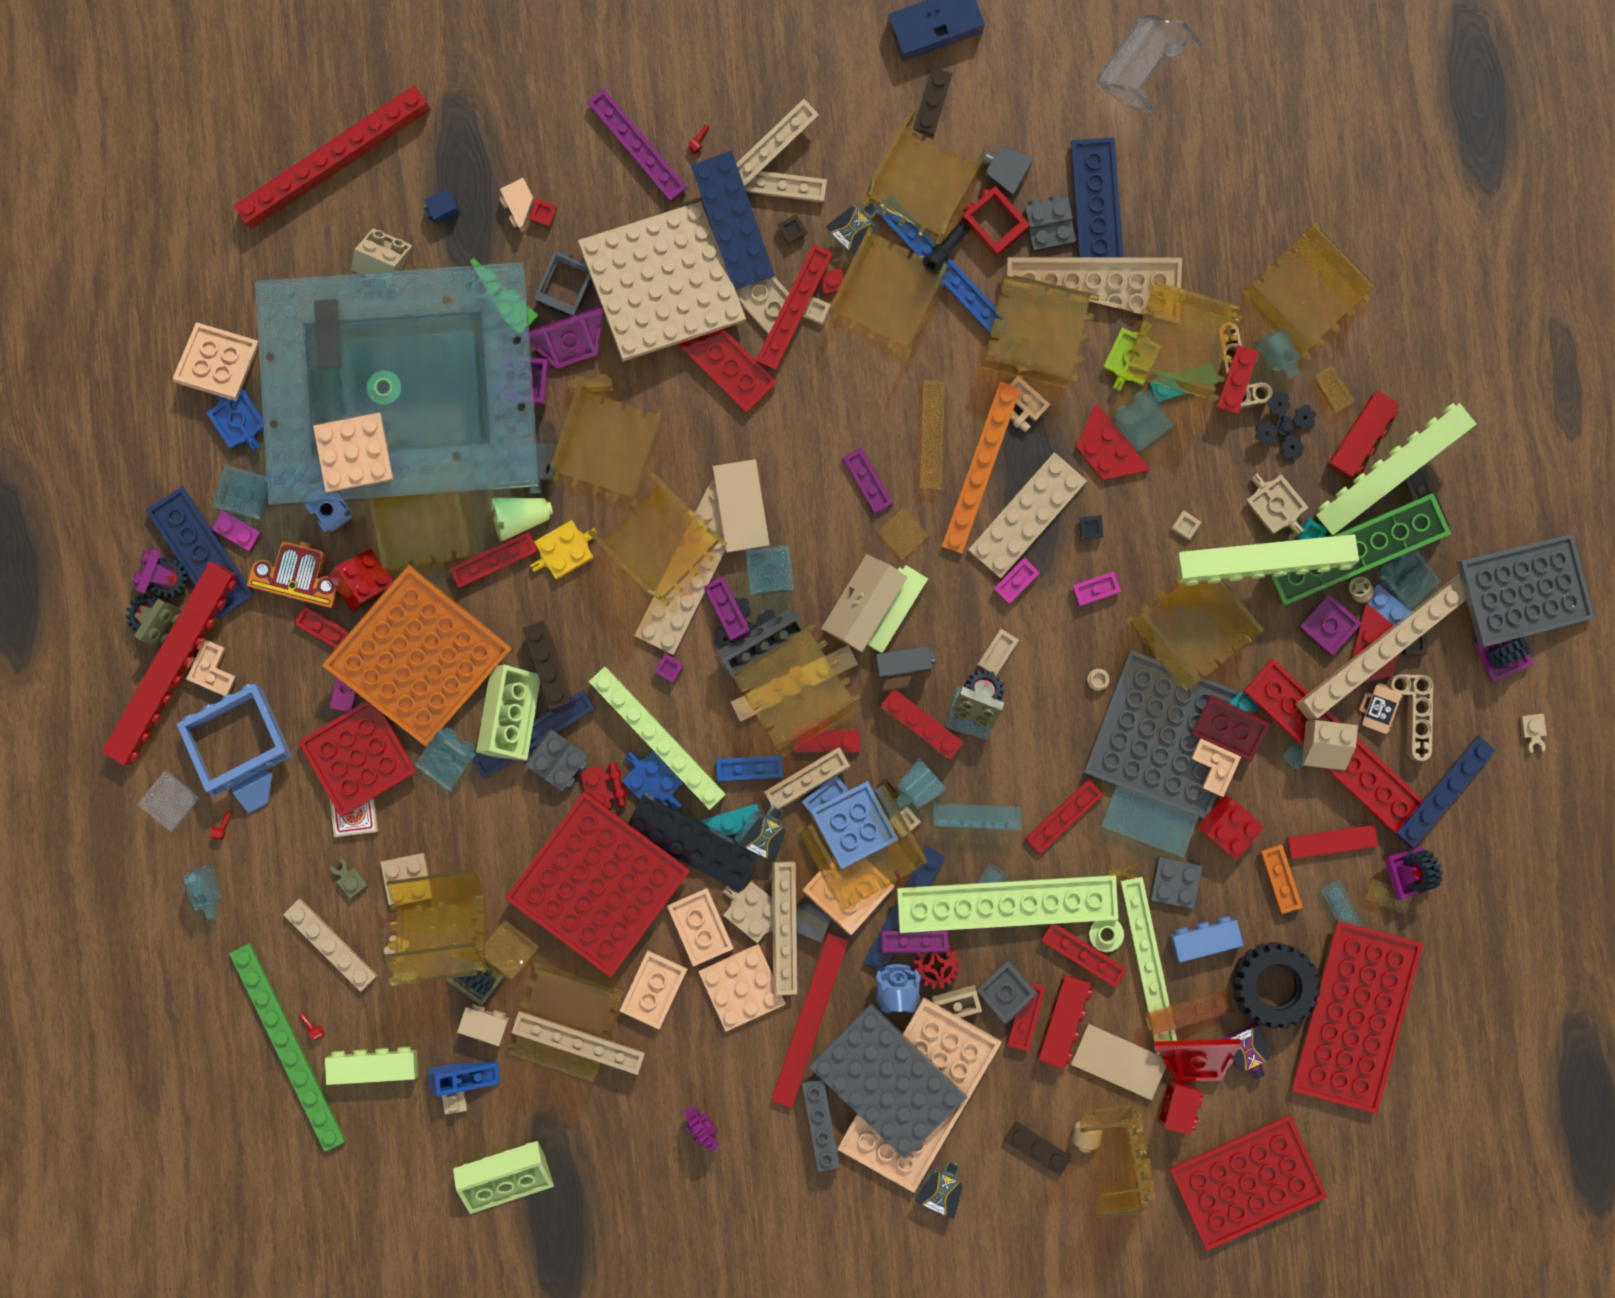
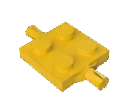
M570 520L534 541L540 551L541 559L530 564L534 572L546 566L551 570L555 579L558 580L594 559L589 550L588 541L599 535L595 528L583 534L577 529L574 522Z

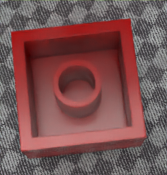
M371 548L337 565L328 576L352 613L378 599L393 583L392 578Z
M1224 794V797L1217 802L1196 828L1224 854L1237 861L1265 827L1236 800Z
M1169 1079L1158 1122L1165 1129L1191 1135L1192 1130H1195L1197 1127L1198 1117H1195L1197 1108L1200 1109L1203 1103L1201 1091L1194 1085Z

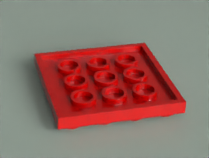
M368 701L298 741L340 817H344L418 773L386 715Z

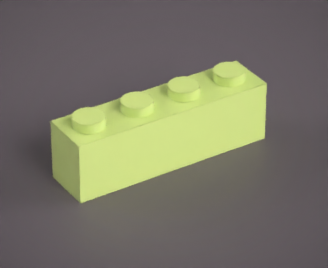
M905 565L904 569L900 567L898 571L907 576L906 581L867 643V646L880 654L885 650L928 578Z
M399 1047L397 1051L389 1052V1048L375 1049V1053H367L366 1049L354 1050L353 1054H345V1051H333L331 1055L325 1058L326 1085L416 1079L418 1077L417 1050H411V1047Z

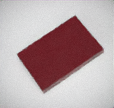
M1210 694L1191 731V735L1252 762L1271 725V721Z

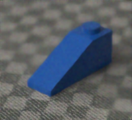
M498 1062L448 1064L428 1068V1090L436 1097L500 1084Z

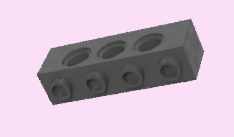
M788 609L755 628L749 635L719 649L715 654L724 671L733 677L807 634L799 616L791 609Z
M820 1077L802 1080L818 1172L840 1168L825 1082Z

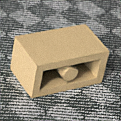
M975 985L932 996L933 1003L958 1017L982 1012Z
M473 1003L472 1006H466L457 1033L500 1046L510 1018L505 1017L506 1013L494 1010L492 1013L486 1011L485 1006Z

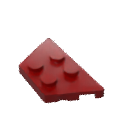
M1096 404L1075 448L1102 481L1148 471L1150 468L1101 407Z
M1364 604L1360 618L1362 624L1358 627L1350 660L1394 626L1369 604ZM1398 655L1364 682L1392 677Z
M1241 1039L1154 1041V1050L1160 1053L1164 1064L1172 1071V1075L1177 1082L1222 1081L1226 1075L1227 1068L1231 1066L1236 1051L1241 1048Z

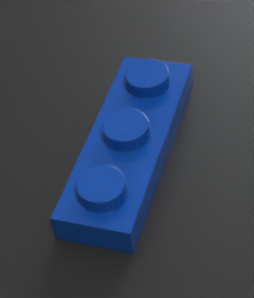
M782 755L716 759L717 781L783 777Z

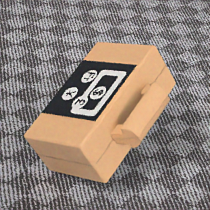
M1381 683L1376 685L1373 693L1364 692L1359 706V710L1365 713L1362 726L1387 734L1392 726L1399 702L1402 700V693L1393 691L1389 686ZM1370 697L1371 700L1368 709H1366L1364 706L1367 698Z

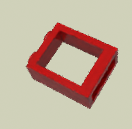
M995 186L991 190L987 188L979 196L980 200L975 204L971 202L963 209L962 220L968 223L967 226L970 225V230L996 258L1029 229L1030 224ZM993 197L1018 223L997 243L972 217Z

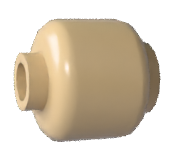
M1082 1118L1074 1126L1072 1142L1078 1147L1079 1151L1090 1153L1091 1150H1096L1100 1147L1103 1129L1097 1120Z

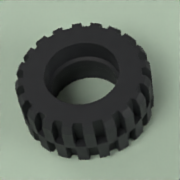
M1276 942L1262 943L1256 945L1255 949L1246 951V956L1244 958L1240 957L1237 963L1239 965L1232 973L1234 981H1231V988L1234 989L1233 997L1238 1003L1239 1009L1254 1022L1272 1029L1279 1027L1286 1029L1289 1028V1025L1293 1024L1296 1026L1300 1024L1303 1017L1307 1019L1311 1015L1310 1009L1316 1007L1318 1002L1315 999L1316 996H1320L1321 989H1318L1320 977L1316 975L1317 969L1309 961L1310 958L1292 946ZM1270 965L1285 966L1292 972L1295 979V988L1292 996L1287 1002L1279 1006L1265 1004L1258 997L1256 991V983L1260 973Z

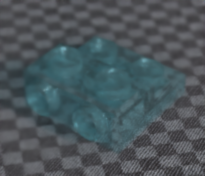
M1143 390L1139 391L1132 397L1134 401L1127 406L1123 403L1115 409L1116 415L1112 418L1137 452H1140L1174 426L1162 411V406L1150 390L1145 393Z
M1417 549L1397 557L1392 563L1383 565L1380 569L1382 573L1377 576L1389 592L1394 593L1408 610H1411L1441 581Z
M441 728L426 747L415 766L450 791L478 753L474 750L475 747L472 743L468 741L462 742L458 739L457 733L453 729Z

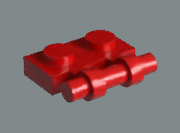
M616 762L608 764L609 773L604 774L602 765L580 771L585 792L607 809L612 808L610 799L614 798L617 799L618 806L626 805L625 796L627 794L626 790L622 787L620 779L622 774L621 770H618ZM612 779L614 792L609 793L606 780Z

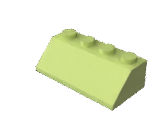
M507 665L496 666L489 674L477 753L499 758L527 760L540 686L538 674Z
M538 1141L453 1168L456 1191L470 1214L554 1187L544 1152Z

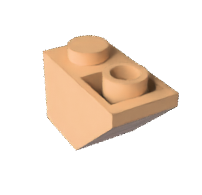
M521 178L501 188L502 196L499 198L504 208L509 207L512 213L509 216L514 228L519 227L522 233L526 230L535 200L524 178Z

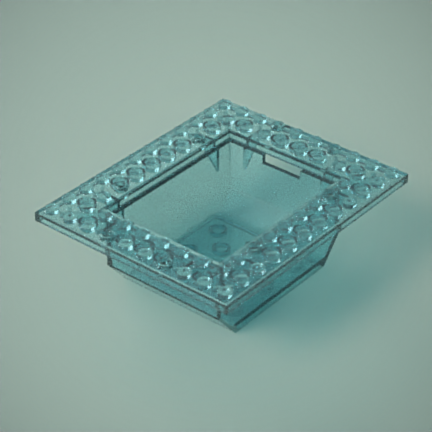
M524 262L255 281L268 504L539 486ZM445 298H451V302L449 304H444ZM338 305L339 310L332 312V307ZM516 337L521 338L519 344H514L513 342ZM270 354H273L274 359L273 361L269 362L267 360V357ZM307 369H309L311 413L309 410ZM379 378H387L391 381L393 387L390 394L380 396L375 392L374 384ZM381 380L378 382L377 391L379 393L385 394L390 390L388 381ZM520 404L526 405L524 411L518 410ZM381 413L394 480L327 493L325 491L313 425ZM277 421L278 427L273 429L271 427L272 422Z

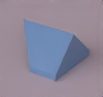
M263 771L232 787L234 796L248 813L269 803L272 773Z

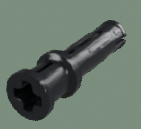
M960 220L943 242L936 244L932 249V253L924 257L922 262L926 270L931 273H937L942 263L950 259V252L971 229L970 225L966 227L968 224L966 221Z

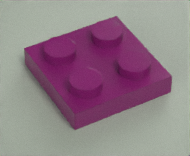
M1328 594L1299 625V628L1330 656H1333L1362 623Z

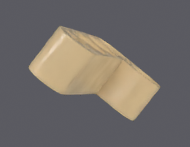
M1232 322L1224 323L1216 332L1224 382L1232 361L1227 357L1226 352L1228 350L1235 352L1237 345L1242 346L1239 329ZM1225 330L1232 334L1229 339L1227 335L1223 334ZM1248 383L1240 409L1259 406L1267 402L1272 396L1271 387L1266 383L1251 385ZM1256 389L1263 390L1265 393L1264 399H1259L1256 396Z
M1425 675L1392 676L1387 680L1386 685L1393 691L1401 692L1402 695H1408L1407 755L1414 761H1425L1432 754L1433 682L1431 678ZM1397 679H1400L1403 683L1401 691H1398L1394 686ZM1418 680L1424 682L1425 687L1423 691H1419L1416 687ZM1419 701L1424 705L1422 713L1416 710V704ZM1419 723L1424 727L1421 735H1418L1415 730L1416 725ZM1415 739H1424V742H1415ZM1416 749H1423V753H1416Z

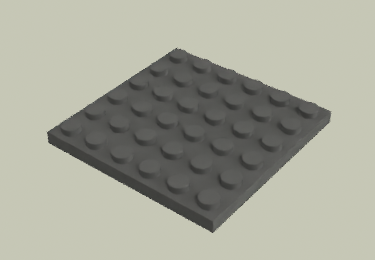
M1129 650L1083 773L1204 819L1211 811L1217 795L1202 788L1210 767L1191 759L1200 739L1191 735V731L1210 694L1227 702L1241 692Z

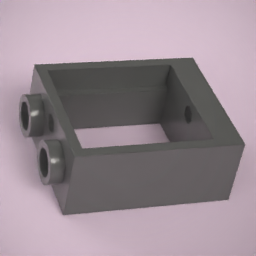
M554 251L534 300L542 306L571 317L579 314L592 280L584 259H581L579 262L572 259L573 255L568 252L561 251V253ZM559 263L587 274L574 306L546 295Z
M929 646L876 654L875 656L878 678L932 669V664L935 663L934 651H930Z

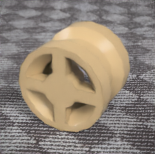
M1359 576L1350 582L1349 591L1356 602L1367 603L1373 598L1374 589L1367 578Z

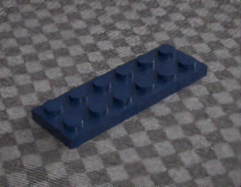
M1115 138L1071 140L1079 257H1123Z
M732 150L691 164L690 166L719 250L735 290L775 277Z
M183 486L145 510L178 561L183 565L195 586L209 562H217L239 575L236 579L238 581L237 586L231 593H228L225 599L227 603L222 611H218L216 614L217 619L222 618L255 596V593L251 587L247 586V581Z

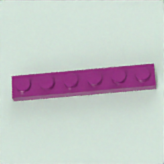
M604 88L587 101L591 109L670 202L687 189V186Z

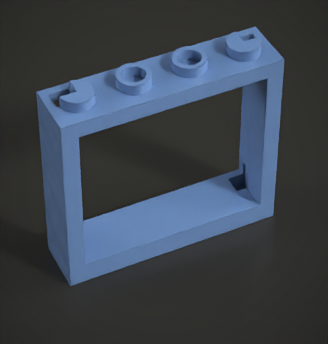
M256 684L245 685L241 688V691L226 695L221 699L222 701L207 705L202 708V711L195 715H188L182 719L183 721L177 723L206 793L213 797L292 757L264 691ZM254 698L276 747L211 780L190 731Z

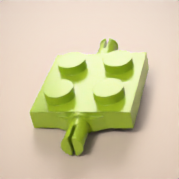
M1143 321L1139 333L1131 332L1122 327L1104 363L1103 368L1117 376L1112 388L1116 390L1118 386V392H1121L1125 381H1132L1140 386L1144 384L1161 348V345L1152 342L1147 337L1152 326L1150 323L1147 325L1148 322Z

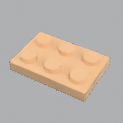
M708 888L667 905L693 966L734 949Z
M648 950L620 1012L660 1029L688 968Z

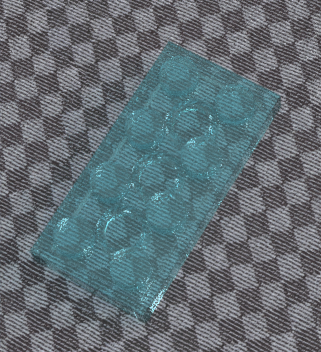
M1115 785L1100 826L1184 858L1199 817Z

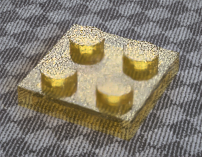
M504 920L476 955L511 982L538 950L539 946Z

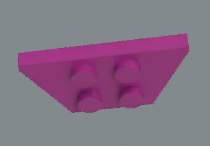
M602 306L525 332L522 335L523 339L529 341L557 369L596 356L599 349Z

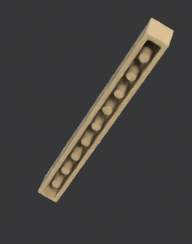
M1460 573L1299 700L1296 705L1307 720L1318 719L1467 600Z

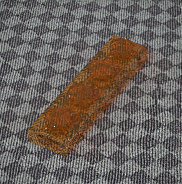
M1222 990L1146 1012L1145 1017L1150 1035H1155L1233 1012L1228 990Z

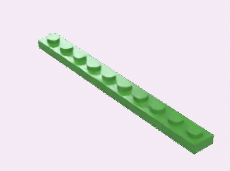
M249 943L229 953L324 1152L344 1143L346 1139L252 944Z

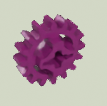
M694 1106L684 1111L685 1118L689 1122L686 1128L698 1145L703 1144L710 1152L718 1148L720 1143L715 1135L718 1133V1129L713 1124L707 1113L701 1114L700 1110L698 1111Z

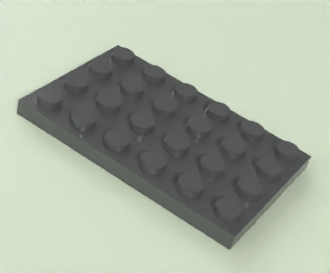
M1573 534L1457 562L1479 648L1595 618Z
M872 1004L809 1065L811 1070L904 1159L967 1098V1095Z

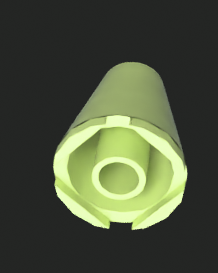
M491 498L490 500L491 511L495 510L493 521L500 541H505L549 520V515L553 514L551 503L546 502L545 498Z

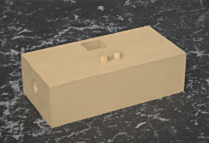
M866 554L821 629L839 641L862 652L906 581L907 576L890 564Z

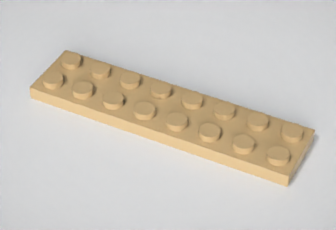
M711 480L634 635L672 655L675 654L706 592L704 586L710 583L726 551L715 481Z

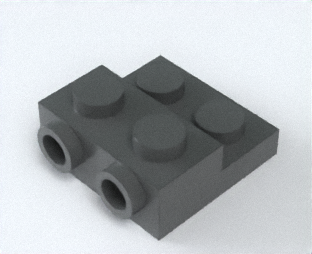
M1055 195L1050 197L1048 202L1042 203L1041 199H1036L1028 202L1029 205L1025 206L1024 213L1026 221L1030 224L1028 232L1033 252L1076 242L1068 197L1063 198L1062 195Z
M550 728L524 764L563 791L564 788L568 789L572 786L575 780L573 776L577 770L582 771L588 762L586 759L588 755Z

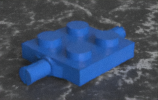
M241 389L237 401L216 395L220 401L213 409L206 413L228 447L233 450L240 444L247 442L253 452L261 449V446L254 437L268 425L246 391Z
M632 751L625 756L633 765L630 774L622 781L639 799L644 792H647L676 809L682 806L674 797V794L684 782L655 751L642 760H639Z

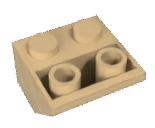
M373 228L355 248L351 270L391 287L400 276L412 245Z

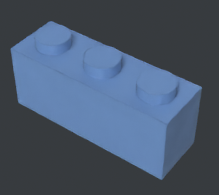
M1230 916L1218 918L1217 923L1210 925L1209 922L1198 923L1196 928L1188 930L1187 927L1174 930L1175 934L1170 935L1175 958L1178 962L1244 946L1238 922L1235 919H1230Z

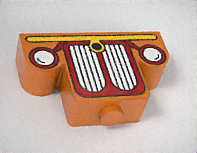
M283 541L280 545L275 564L266 560L255 562L247 583L248 587L336 609L340 596L328 576L322 577L328 557L327 553L312 549L313 544L302 541L299 542V545Z

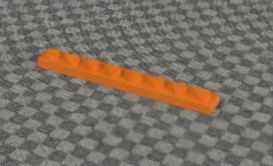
M1003 382L999 383L942 544L944 548L963 553L1021 388Z

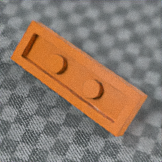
M1279 844L1261 850L1260 853L1280 914L1303 908L1283 845Z

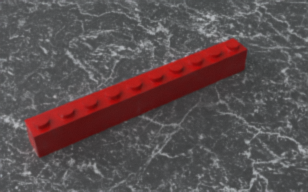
M413 85L233 206L244 223L252 229L431 109L416 86Z
M217 562L208 563L104 746L103 754L122 765H130L137 761L141 753L139 752L141 746L150 739V730L153 725H157L162 717L161 711L164 706L171 702L173 698L171 694L174 688H177L183 681V672L192 665L195 651L204 644V636L207 630H211L216 622L214 618L218 611H222L227 603L225 599L228 593H231L237 586L238 581L236 579L239 575Z

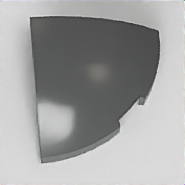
M812 900L802 905H796V932L822 943L831 917Z

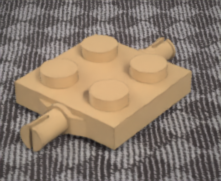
M1258 473L1255 474L1251 480L1258 487V490L1246 500V503L1272 535L1288 526L1294 531L1296 536L1300 535L1304 529L1298 524L1297 519L1309 507L1282 474L1273 481L1266 483Z
M752 881L739 893L729 886L726 887L727 890H723L722 893L732 899L729 909L723 915L756 943L760 941L764 934L770 931L773 933L772 898Z

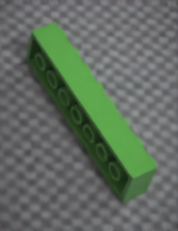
M1428 494L1334 535L1355 534L1359 561L1351 569L1339 570V567H1335L1327 572H1317V569L1309 570L1306 574L1299 575L1295 574V572H1287V575L1274 577L1273 574H1270L1283 605L1285 606L1450 535L1451 532L1434 494Z

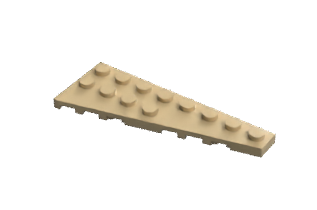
M1007 257L1006 279L1009 281L1180 323L1182 258Z

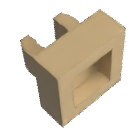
M465 1091L442 1096L445 1114L468 1110Z

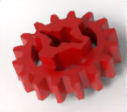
M956 950L945 952L949 955V958L939 956L938 952H930L931 957L928 962L923 964V959L929 952L916 953L919 959H913V963L918 964V967H915L913 970L914 972L915 970L920 972V980L925 979L924 986H927L930 982L932 989H935L936 984H939L941 989H943L945 982L952 985L950 979L952 977L958 978L955 970L959 971L961 967L957 966L956 963L961 960L960 958H954V955L957 953ZM934 955L940 963L943 962V965H940L939 975L935 967H931L934 964ZM951 967L949 974L944 977L943 973L946 968ZM924 972H932L935 974L936 979L929 978Z

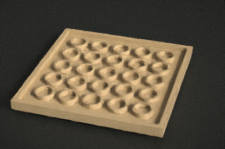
M701 201L578 240L579 248L622 362L746 321L745 314L733 283L730 281Z

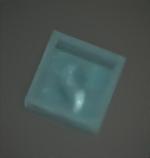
M224 465L212 507L261 521L271 486L269 484V477Z
M789 545L746 550L751 596L794 591Z

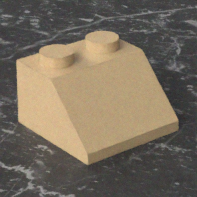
M1319 720L1306 721L1302 765L1346 770L1356 748L1358 725Z

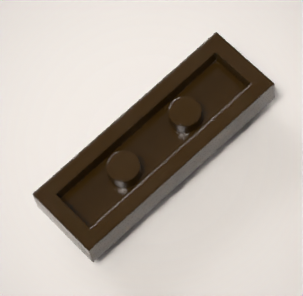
M934 67L931 68L913 131L930 136L935 135L951 81V72Z
M1017 1121L1013 1123L1004 1138V1141L1060 1176L1072 1158L1071 1155Z

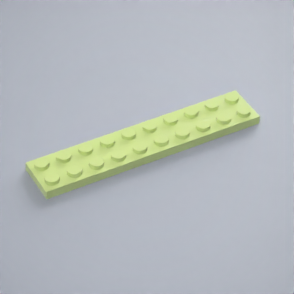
M1115 875L897 888L899 933L1118 920Z

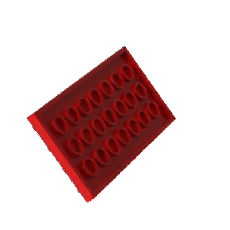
M1336 920L1318 989H1321L1320 996H1316L1315 1001L1318 1003L1315 1008L1312 1007L1290 1088L1292 1091L1378 1114L1424 944L1422 942Z

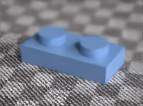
M1379 584L1373 588V598L1365 603L1373 607L1392 625H1395L1411 612Z
M835 776L803 800L802 803L810 811L849 790L838 776Z

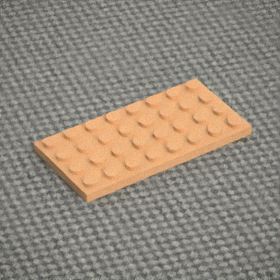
M924 997L903 1034L967 1095V1098L906 1159L858 1114L854 1117L837 1147V1150L913 1193L919 1186L1001 1045L999 1039Z

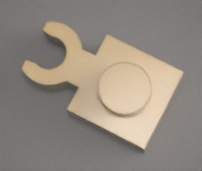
M1544 714L1520 716L1522 738L1529 737V742L1526 745L1527 752H1534L1533 745L1535 743L1538 744L1539 751H1545V743L1540 737L1547 735Z

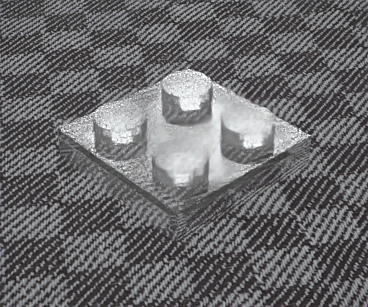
M165 770L137 805L170 832H174L201 797L168 770Z

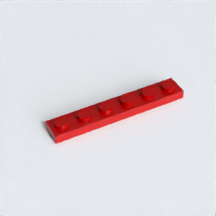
M813 244L756 362L776 371L833 253Z

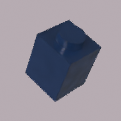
M448 189L424 200L427 205L424 208L429 220L434 219L437 224L460 213Z

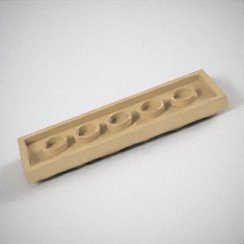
M1054 452L968 551L1001 579L1087 480Z

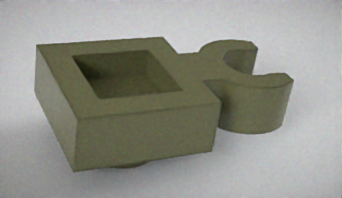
M341 858L339 861L343 865L342 869L338 870L334 865L330 869L334 874L340 875L341 878L336 882L351 899L369 884L356 868L349 870L348 862Z

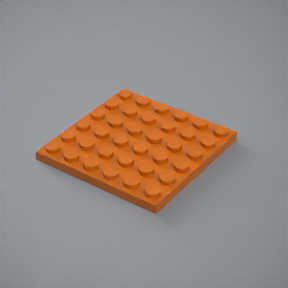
M408 564L327 657L322 666L424 746H427L508 654L511 646Z

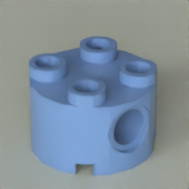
M324 485L306 497L305 507L311 514L315 513L320 520L317 523L324 532L328 530L334 532L354 518L352 513L347 514V511L350 509L337 491L327 493ZM325 503L332 505V514L324 511L323 506Z
M894 964L885 966L882 972L880 970L877 972L876 1001L881 1006V1011L885 1013L892 1011L911 1013L916 1010L920 1000V974L917 970L913 972L910 970V966Z

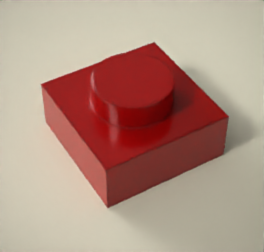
M536 199L529 220L550 228L558 208L553 204Z
M842 268L824 272L821 278L824 295L845 291Z

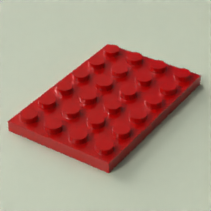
M1290 1114L1169 1168L1206 1251L1327 1197Z

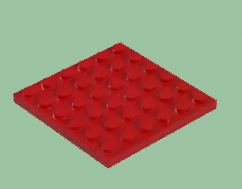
M584 791L505 899L609 977H612L684 880L690 869Z

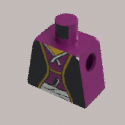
M1255 1022L1221 1038L1241 1039V1048L1236 1051L1233 1060L1234 1065L1239 1071L1249 1070L1254 1080L1266 1075L1261 1063L1268 1061L1270 1057L1260 1024Z

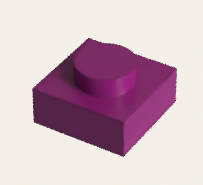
M665 653L654 672L673 683L684 664Z

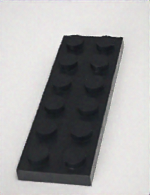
M647 792L642 794L628 822L630 826L668 854L741 892L760 856L740 846L736 840Z

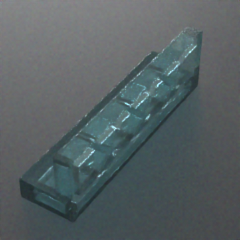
M933 803L932 825L1022 830L1021 807Z

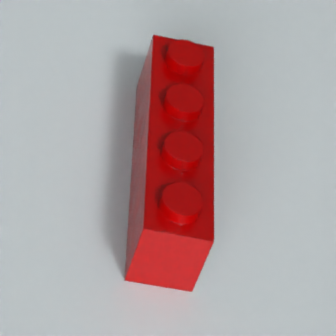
M1379 390L1374 392L1326 466L1346 479H1350L1353 476L1357 477L1364 467L1361 465L1364 459H1369L1375 450L1373 445L1376 440L1380 441L1387 432L1385 429L1388 422L1392 423L1399 413L1397 408L1400 404Z
M892 689L880 705L882 709L948 760L953 757L963 744V741L895 689Z
M1063 974L1037 1054L1039 1061L1064 1068L1065 1064L1070 1063L1072 1057L1070 1048L1072 1042L1076 1043L1079 1030L1076 1029L1079 1021L1082 1022L1086 1009H1083L1085 1001L1090 1000L1093 988H1090L1091 983Z

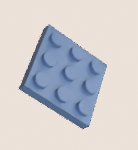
M868 781L809 811L839 870L899 840Z

